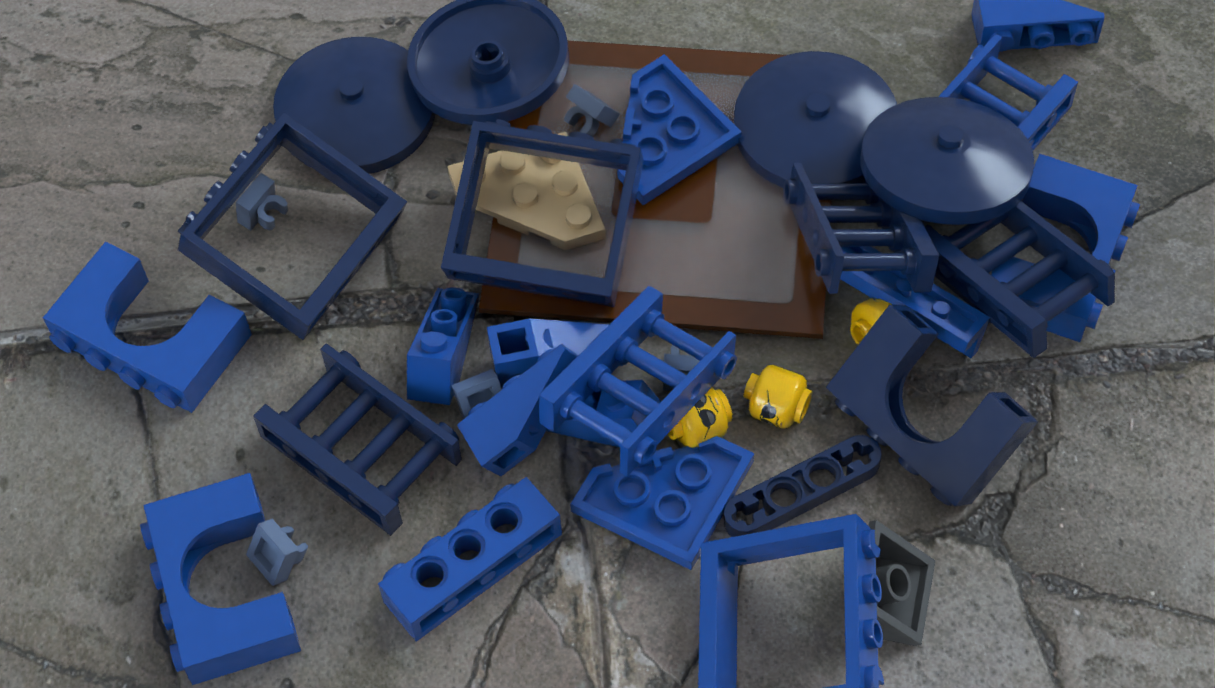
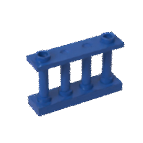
M995 34L985 46L980 44L974 49L967 66L938 97L962 100L966 98L971 102L999 112L1023 132L1033 151L1072 107L1078 81L1063 74L1054 86L1050 84L1046 87L998 59L1002 37ZM987 73H990L1036 100V106L1031 112L1025 110L1022 113L978 87L977 84Z
M648 286L539 394V423L554 432L566 419L571 420L574 418L620 446V473L626 477L639 464L645 465L649 462L656 451L657 445L720 378L726 379L731 374L737 362V356L734 355L736 335L728 331L714 347L709 346L664 320V314L662 313L663 293L651 286ZM656 335L698 359L699 363L686 375L638 346L648 336L653 337ZM629 362L674 389L659 403L611 374L621 363L627 364ZM603 390L645 415L646 418L631 432L583 402L594 391L599 392Z

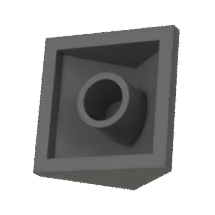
M870 521L869 527L875 530V544L881 549L880 556L876 558V575L880 580L882 589L881 601L877 602V620L882 628L883 640L912 646L922 645L935 560L879 521Z

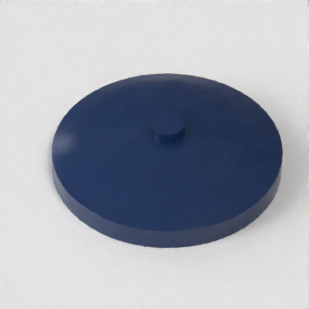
M455 0L433 13L416 31L407 54V68L417 97L436 115L452 122L472 125L473 121L496 123L497 119L508 122L534 111L551 98L566 76L570 52L566 32L560 19L552 10L537 0Z
M374 37L341 38L321 44L306 52L284 73L277 86L273 104L275 122L283 113H286L369 174L388 169L414 153L427 138L434 123L435 113L419 100L412 87L407 68L408 50L391 41ZM296 157L299 161L307 165L305 162Z
M821 51L789 54L762 66L752 74L742 87L734 110V125L742 132L737 146L743 158L755 172L781 188L784 187L785 180L791 177L793 163H802L810 183H865L866 180L860 163L865 131L880 113L896 105L897 102L886 82L875 71L857 60L840 54Z
M925 97L896 104L880 113L869 124L863 137L860 163L862 173L870 188L885 203L896 210L928 222L964 225L997 218L1021 202L1030 186L1034 169V155L1031 145L1023 132L999 112L967 100L949 97Z

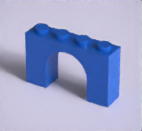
M1039 154L1029 189L1022 201L1040 216L1063 223L1076 230L1086 241L1090 254L1097 260L1105 261L1108 265L1111 259L1120 261L1128 239L1127 236L1121 235L1123 226L1132 228L1140 206L1139 203L1132 202L1138 185ZM1013 256L992 270L991 276L999 282L1008 283L1035 263ZM1058 269L1024 292L1019 298L1029 306L1038 307L1075 281ZM1089 293L1049 320L1046 330L1081 342L1086 327L1095 329L1103 304L1097 303V298Z
M105 241L44 315L43 320L51 333L49 336L50 340L59 349L67 353L74 350L82 354L86 361L98 370L105 371L108 368L114 371L130 387L137 390L144 387L153 392L155 397L164 405L170 408L179 406L192 413L252 335L245 313L208 295L185 326L172 338L150 346H136L121 341L115 336L118 321L149 280L139 258Z
M250 473L143 505L147 522L140 524L141 533L147 550L154 549L157 561L150 563V570L157 590L164 588L167 602L161 603L159 606L166 630L174 629L177 643L169 645L177 672L184 670L192 685L301 651L292 614L283 592L230 608H213L203 605L193 599L189 593L192 573L196 565L206 554L219 546L253 536L257 525L266 521L259 495Z

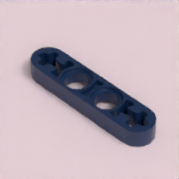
M866 435L850 437L734 496L728 501L724 510V527L726 532L731 537L772 530L871 479L877 474L880 467L881 448L873 438ZM853 452H858L860 456L868 454V464L864 465L861 460L852 462ZM847 465L846 476H845L844 473H843L842 467H844V466ZM826 469L834 475L835 480L829 486L820 487L815 485L809 476L814 470ZM788 489L795 494L796 501L790 506L780 507L771 500L770 496L775 490ZM761 499L764 508L758 510L759 500ZM742 511L746 516L754 513L752 515V524L747 525L743 520L735 522L737 512Z

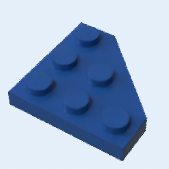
M665 54L632 74L630 98L623 129V143L636 145L635 147L641 148L644 163L637 199L642 205H645L737 145L742 135V132ZM617 169L618 179L623 184L626 170Z
M715 436L699 443L696 448L686 446L672 450L671 447L656 450L648 463L645 465L639 464L628 477L620 473V465L611 467L610 463L597 466L591 469L570 503L571 512L692 570L701 555V543L709 541L724 514L726 504L734 497L752 466L754 453Z

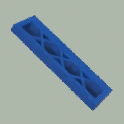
M841 247L843 253H881L873 247ZM842 271L840 280L868 297L882 299L892 305H907L939 333L936 338L969 358H972L978 352L990 317L934 283L931 292H914L906 275H902L901 271Z

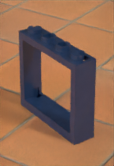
M283 113L274 125L269 122L266 127L263 126L255 138L257 145L250 153L243 150L237 156L229 169L232 174L224 184L218 180L210 188L204 198V202L207 204L198 214L192 211L186 216V221L178 229V233L181 234L178 251L304 340L400 219L407 201L286 113ZM281 146L376 214L300 310L203 240Z
M499 119L496 120V123L473 121L441 269L446 277L458 281L615 307L644 163L641 148L635 147L636 145L623 143L622 139H611L610 143L596 141L591 135L581 132H570L568 136L552 134L550 129L538 125H529L527 129L511 127L510 123ZM489 148L626 170L604 278L466 255Z

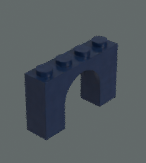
M889 305L826 388L837 397L834 402L843 412L852 417L857 416L868 426L866 432L871 438L883 446L889 445L900 456L898 461L907 471L916 476L921 475L932 485L930 488L932 494L938 500L948 506L954 505L955 507L972 504L1036 426L1038 421L1007 393L991 392L986 395L962 427L948 439L941 442L935 441L919 433L906 416L903 407V387L910 370L939 333L907 305Z

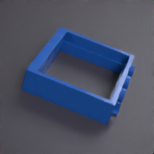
M857 514L701 543L698 688H737L738 566L844 547L846 684L823 688H879V685H884L883 673L878 666V648H881L883 645V632L877 620V602L881 601L882 589L880 580L876 575V558L880 556L881 549L875 544V530L871 529Z

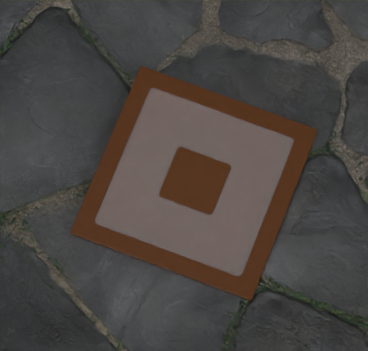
M567 40L570 52L569 66L560 87L543 105L520 118L508 121V123H510L511 127L527 129L529 125L543 126L550 129L552 134L566 132L569 135L570 132H580L586 123L585 116L581 117L575 126L564 121L567 111L577 106L566 98L573 85L577 84L620 113L612 127L599 121L598 130L592 136L594 140L610 143L611 139H622L623 141V129L630 98L632 74L665 54L734 124L735 104L746 81L762 66L786 55ZM735 145L645 205H642L636 198L615 307L482 285L479 303V313L611 323L648 286H651L663 293L662 313L664 314V320L678 328L823 339L826 286L822 277L817 276L815 272L814 259L791 207L784 202L783 188L769 182L755 172L743 158L738 146ZM579 163L605 227L606 239L563 250L551 245L550 240L532 232L526 235L499 224L497 218L493 217L487 258L604 278L623 184L617 176V169ZM819 200L821 206H831L832 200Z

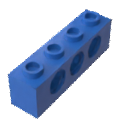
M527 477L516 484H508L501 488L493 501L479 511L472 510L465 514L458 522L457 527L443 537L437 536L429 540L417 556L405 564L399 563L389 569L384 575L383 580L378 583L383 602L417 642L561 536L560 514ZM503 524L515 526V529L508 533L495 531ZM473 550L479 552L478 556L471 560L458 558L465 551ZM430 577L442 579L440 584L435 587L428 588L421 585Z

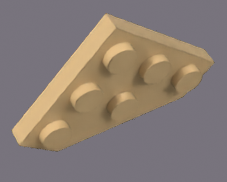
M563 132V133H559V134H558V135L568 136L566 132ZM502 150L488 154L475 214L477 211L493 216L497 218L499 224L526 235L530 232L549 239L551 245L563 250L573 249L606 239L605 227L579 163ZM464 161L447 166L449 178L456 196Z

